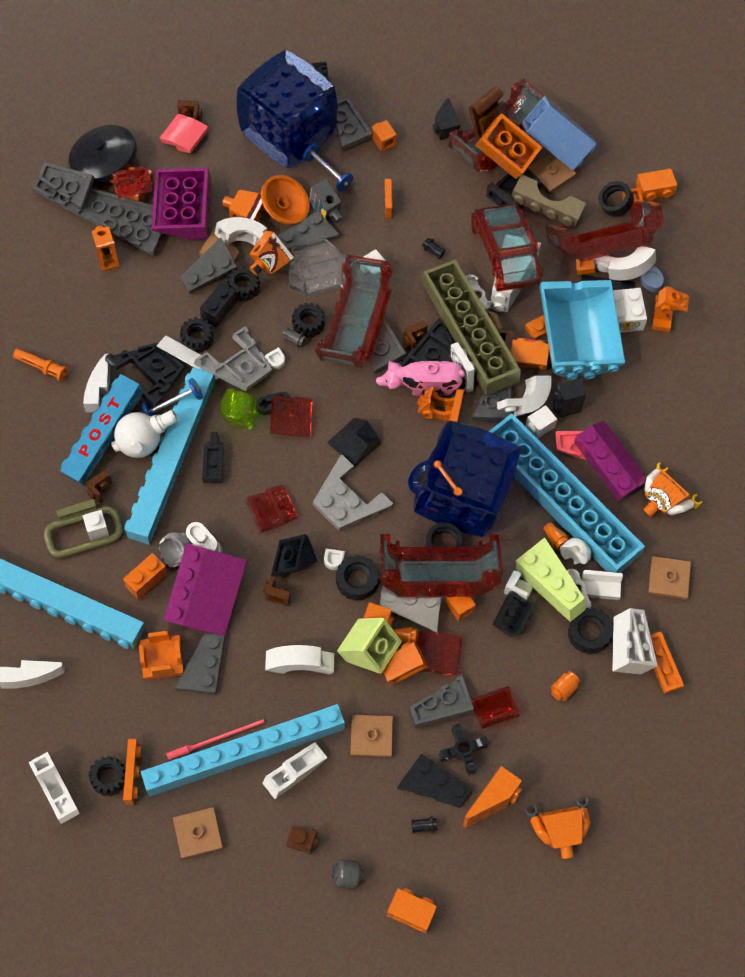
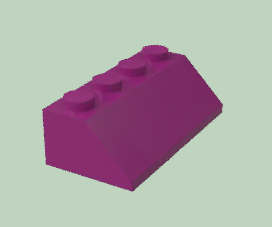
M605 421L590 426L576 436L574 440L575 445L618 503L645 485L646 475Z

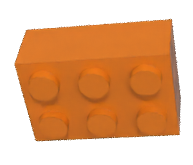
M502 113L494 119L475 145L515 179L524 173L542 148L541 145Z

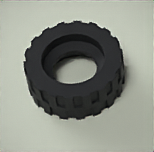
M358 555L347 557L346 560L341 562L336 571V584L341 594L346 596L347 599H353V601H362L365 598H370L376 592V588L379 585L377 565L370 558ZM355 569L363 570L367 575L366 583L360 587L351 585L348 581V575L351 571Z
M586 608L584 612L570 622L568 627L570 643L573 644L576 650L578 649L580 652L587 654H597L599 651H603L608 646L613 633L612 621L609 620L608 615H605L603 611H599L596 608ZM587 622L595 623L600 629L599 637L594 640L584 638L581 634V626Z

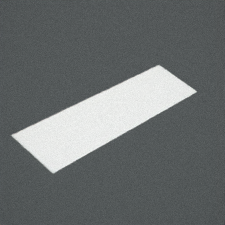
M165 336L157 345L160 349L187 364L201 369L194 364L195 359L201 355L172 338Z

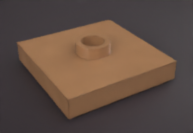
M549 153L527 168V171L540 179L541 186L548 194L574 179L577 174L552 153Z
M652 556L648 594L687 600L691 562Z
M352 715L350 756L391 758L393 716Z
M213 807L173 817L182 860L223 849Z

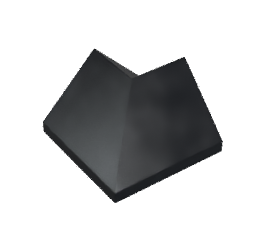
M353 418L328 441V444L340 455H343L354 467L381 443L369 422Z
M303 534L279 540L271 576L276 577L299 572L318 562L308 535Z

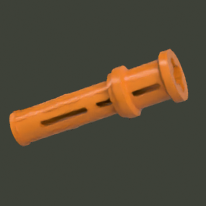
M16 348L13 353L14 359L42 370L44 375L56 377L60 382L68 374L67 366H60L51 359L44 360L20 348Z

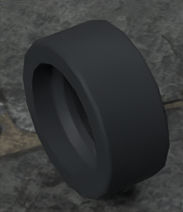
M613 181L601 189L598 202L607 215L618 217L626 214L632 208L634 195L627 184L621 181ZM617 191L625 192L626 196L621 204L615 207L607 205V200L611 194Z
M438 523L429 529L426 536V550L432 558L438 561H450L460 554L463 537L455 525ZM439 533L451 534L455 538L456 544L450 551L437 550L433 545L434 536Z

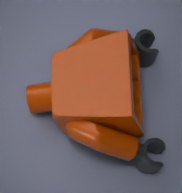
M577 798L574 803L575 807L539 813V816H537L538 810L536 806H533V814H529L527 809H525V816L530 820L536 835L544 844L550 845L553 849L560 848L562 859L574 857L572 845L582 843V838L586 837L591 824L589 812L586 808L589 802L587 798H584V805L580 804Z

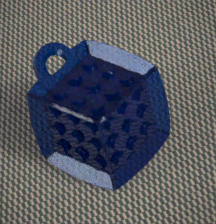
M287 49L260 65L237 89L236 107L241 131L260 150L287 168H291L303 160V153L312 143L321 145L335 130L338 114L335 86L310 63Z
M448 421L441 429L436 447L429 459L418 464L409 476L408 486L415 494L414 512L436 523L453 524L460 532L484 537L493 529L498 514L505 502L515 475L521 448L483 429L455 421ZM438 460L442 463L441 466L454 484L462 489L460 496L454 494V489L441 471L434 467L435 461ZM428 470L424 485L420 486L418 478L421 473Z

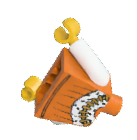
M658 463L656 469L646 478L644 491L645 497L650 503L643 509L644 512L652 517L660 510L666 516L667 514L675 515L692 508H698L703 502L695 501L698 495L694 494L689 499V493L667 474L668 467L660 469L662 463Z

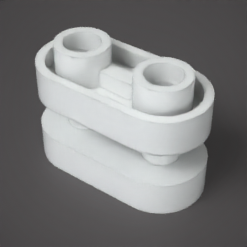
M193 522L188 525L186 535L194 545L223 553L221 545L203 524Z

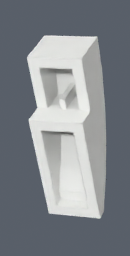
M104 354L88 380L83 401L86 412L98 410L101 406L102 396L109 393L111 366L105 361V357L108 354Z
M22 660L20 668L0 667V687L2 689L41 684L65 673V668L62 662Z
M314 742L283 762L281 767L268 774L262 784L273 798L276 799L327 760V756Z

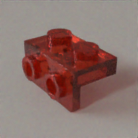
M139 166L133 170H120L112 174L118 198L153 191L147 167Z
M509 686L472 698L474 715L482 729L520 716Z

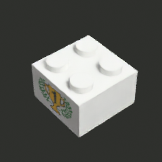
M641 288L613 290L620 332L644 330L647 316Z

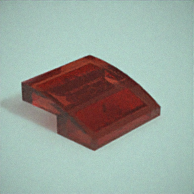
M273 396L270 434L311 436L313 399Z
M284 485L267 488L264 493L248 496L245 500L259 533L287 524L298 517Z
M420 631L418 646L428 665V668L420 672H436L438 675H457L462 637L446 633Z

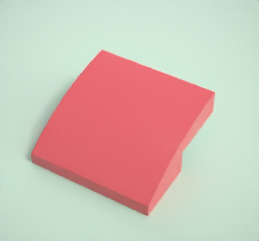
M177 114L160 136V140L162 143L176 146L178 151L192 153L209 130V127L191 117Z

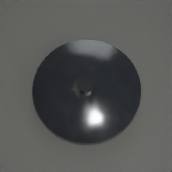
M100 126L85 133L76 141L69 154V165L73 170L92 174L95 177L93 183L106 182L118 177L129 168L135 159L137 144L131 132L122 126Z

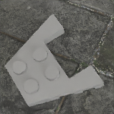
M246 327L235 332L232 337L243 348L241 351L221 364L208 352L196 358L194 362L201 369L244 391L259 383L272 372L271 366L263 353L258 351L255 346L256 342L253 338H250Z
M343 455L337 460L313 501V506L339 531L361 522L364 518L373 517L379 512L393 507V503L382 492L370 503L366 504L342 481L354 469V465Z

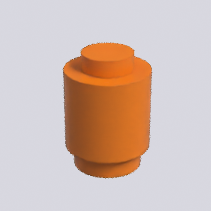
M571 671L564 673L551 686L552 696L558 701H566L579 687L580 679Z

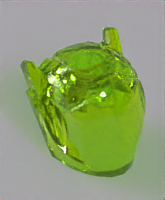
M226 389L220 404L222 418L231 425L240 426L247 424L249 429L253 428L251 419L254 417L256 410L255 398L245 392Z

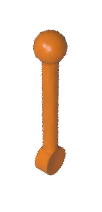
M438 460L435 461L434 467L441 471L454 489V494L460 496L462 489L454 484L441 466L442 463Z

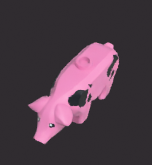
M389 361L388 370L383 376L377 377L376 382L379 386H387L389 389L406 386L412 390L413 395L420 396L424 390H429L433 386L434 391L441 389V396H449L462 385V378L465 376V373L462 371V367L455 362L415 361L401 367L399 363Z

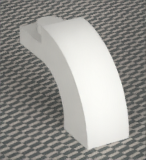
M232 217L221 220L216 224L215 235L218 238L221 237L226 245L234 241H245L255 246L263 233L267 231V228L252 219Z
M638 245L631 255L623 258L596 253L594 257L595 269L601 272H608L609 279L611 280L634 279L646 273L655 264L656 249Z
M534 376L526 379V390L523 397L497 402V409L505 410L506 413L514 412L515 417L539 409L549 396L551 376Z
M307 645L277 647L266 651L265 670L281 674L293 670H309L332 674L334 673V653L321 651V647Z
M48 752L30 761L29 764L60 824L80 814Z

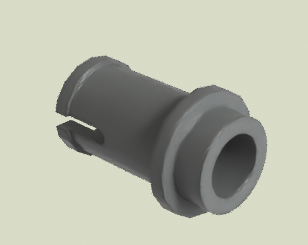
M289 328L284 330L283 339L295 343L297 347L304 346L307 337L303 333L299 334Z

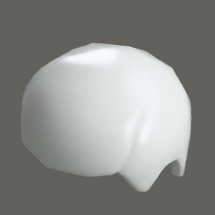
M571 538L560 547L562 557L565 560L571 558L574 561V565L586 564L591 559L589 545L580 538Z

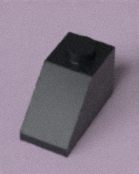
M449 98L442 104L435 116V124H433V131L438 135L439 140L459 136L460 123Z

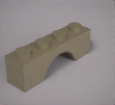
M525 175L520 176L511 196L519 205H524L534 212L542 213L550 219H555L575 228L586 202L572 196L562 201L549 200L540 193L537 181Z

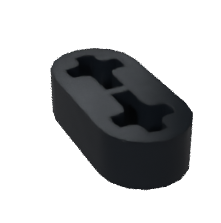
M278 392L260 397L256 402L257 411L261 415H270L288 410L291 407V396L287 392ZM280 399H284L286 403L282 404V402H280ZM266 403L268 408L264 409L262 404Z

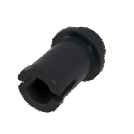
M427 238L422 244L425 251L428 250L438 259L446 251L436 244L432 238Z
M430 816V819L411 820L412 833L427 831L434 833V831H438L437 818Z

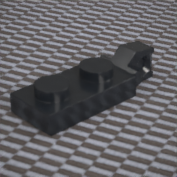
M211 432L210 442H206L204 445L203 483H222L224 447L223 443H219L218 432Z

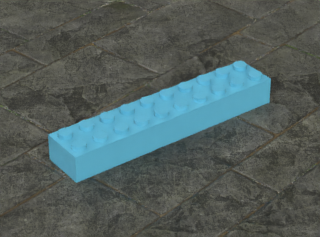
M512 413L484 435L482 446L573 538H580L589 545L591 556L606 572L621 573L642 555L645 546Z

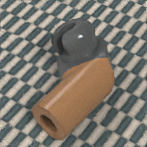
M486 310L496 329H503L498 314Z

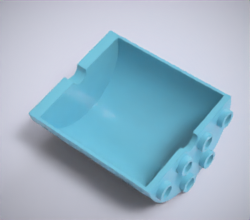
M611 280L581 281L579 283H571V281L540 283V294L553 372L558 376L567 377V380H575L579 377L593 379L596 377L595 375L618 371L619 367L625 364Z

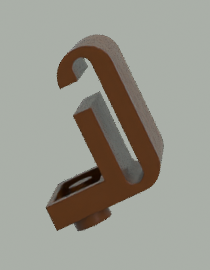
M492 87L469 106L474 132L478 139L482 137L494 119L501 113L520 129H523L522 122L509 118L506 103L504 101L498 102L504 96L498 87Z

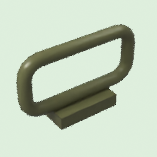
M94 499L56 510L59 520L48 524L44 531V540L49 553L56 558H65L119 540L123 533V525L117 510L109 506L96 508ZM102 510L103 514L111 515L115 526L114 534L61 551L55 548L52 539L53 530L83 521L82 515Z

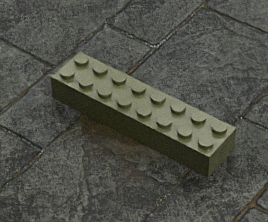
M456 259L424 271L423 286L456 343H459L461 348L466 350L467 358L470 362L474 363L476 368L474 376L485 395L487 396L519 383L521 374L519 366Z

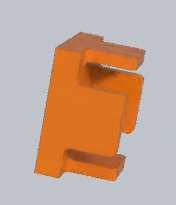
M168 631L148 633L149 639L140 640L139 653L144 680L181 676L183 674L180 635L169 636Z

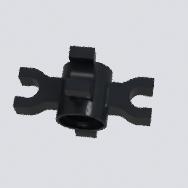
M460 723L452 725L451 731L456 744L455 747L439 751L441 763L456 757L464 762L467 775L474 774L477 768L472 759V752L488 748L489 742L487 737L483 736L471 741L469 738L464 737ZM460 746H466L468 747L469 751L467 753H462L459 751L458 748Z

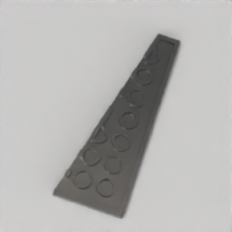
M37 177L32 187L35 193L96 226L109 227L112 235L154 256L163 233L155 232L151 229L153 205L91 188L82 210Z

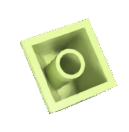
M384 618L358 619L337 652L346 662L381 674L402 641Z

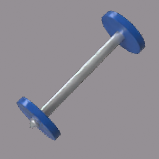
M318 143L309 145L303 153V159L305 161H311L313 158L318 160L338 179L336 189L339 192L347 189L353 181V175L346 173L340 176L318 155L320 145Z
M191 378L188 380L189 390L157 405L155 408H152L146 401L142 403L144 413L152 417L156 415V411L192 393L198 400L202 399V391L196 380Z

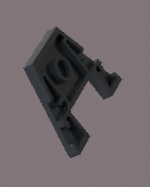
M159 342L141 346L137 350L129 352L124 350L121 354L113 355L111 353L106 355L105 361L115 371L132 363L154 385L142 393V398L152 408L156 407L184 369V366L173 355L157 347Z

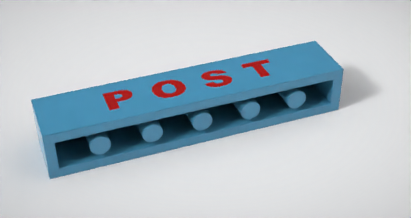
M122 374L113 381L111 390L108 394L104 395L101 401V406L92 414L91 422L82 430L81 438L72 446L71 454L61 464L60 471L83 486L114 439L117 423L121 418L130 413L144 390L140 384Z

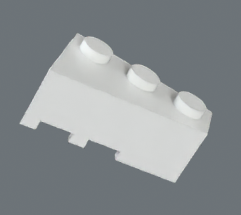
M629 608L615 616L613 625L612 671L643 674L657 667L645 611Z

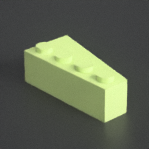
M543 538L516 560V569L521 573V577L570 622L585 611V598L546 538Z

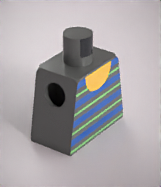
M326 178L311 186L310 205L315 211H319L326 220L332 218L335 223H339L344 218L340 213L341 200Z

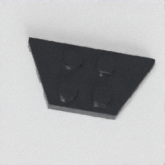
M440 319L434 323L402 361L401 367L415 361H452L451 345L455 342L451 340L449 332H446Z

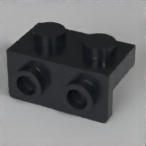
M509 591L492 625L509 637L521 635L526 629L525 624L527 620L534 614L536 602L534 600L527 601L516 592Z

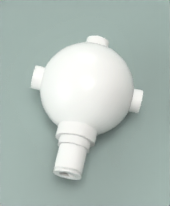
M173 409L162 415H154L152 417L141 412L129 413L117 423L114 431L115 441L111 443L112 447L116 452L121 451L129 457L142 458L148 456L157 448L160 434L165 432L168 426L179 421L178 416Z

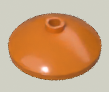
M275 175L263 184L261 200L265 210L272 218L286 225H295L306 218L310 209L309 198L305 189L295 179L285 175Z

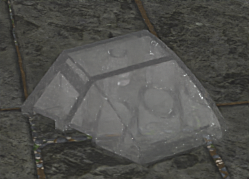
M326 238L291 247L290 251L294 258L290 261L288 286L306 296L337 289L345 285L358 269V265L352 264L348 257L339 253L338 248Z

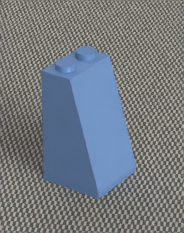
M547 96L541 99L522 122L527 134L572 170L581 166L586 155L591 154L597 144L591 135Z

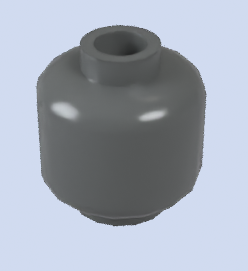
M339 860L337 864L333 865L331 878L332 881H335L337 887L355 889L359 882H363L364 870L361 869L357 861Z

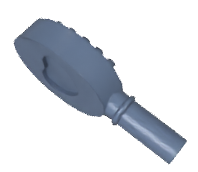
M652 266L650 270L640 276V282L648 291L659 292L662 289L664 278L660 270Z

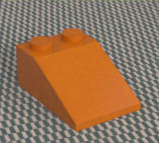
M501 766L466 814L463 827L468 828L507 808L509 803L514 804L520 796L522 780Z

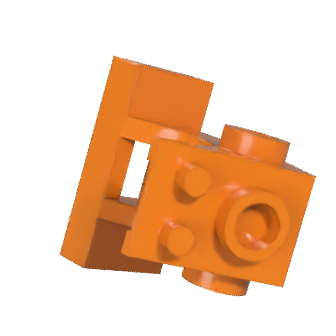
M667 286L660 290L655 298L651 329L670 332L673 310L688 312L689 295Z
M433 386L429 390L426 389L425 393L421 394L418 399V413L427 419L435 418L450 421L449 430L456 431L464 390L457 389L455 397L447 399L439 397V394L434 391ZM437 405L446 408L445 411H439L434 409V407Z

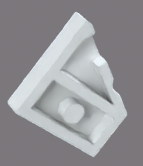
M457 342L451 345V358L453 362L462 367V371L465 373L464 390L466 393L473 391L476 368L474 363L470 362L467 358L466 350L461 348Z

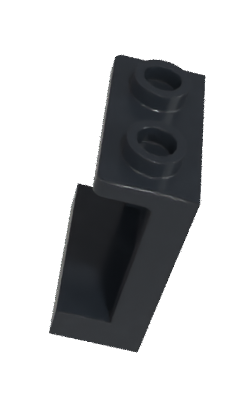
M526 169L522 175H525L531 179L536 180L538 189L540 191V179L537 176L532 175ZM508 173L496 184L491 182L487 185L486 197L512 217L524 205H519L518 202L511 198L520 176L515 179Z

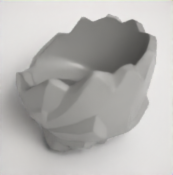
M184 532L169 533L159 542L160 557L164 558V563L170 568L180 565L186 543H190Z

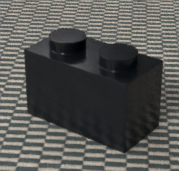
M220 282L200 307L201 318H204V321L208 320L209 324L211 323L213 327L217 328L237 303L236 290Z
M580 379L558 384L553 407L556 412L558 411L560 418L581 413L586 393Z

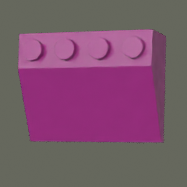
M208 168L156 169L152 231L190 240L208 239L211 177Z
M186 543L164 620L212 634L224 635L225 637L247 560Z

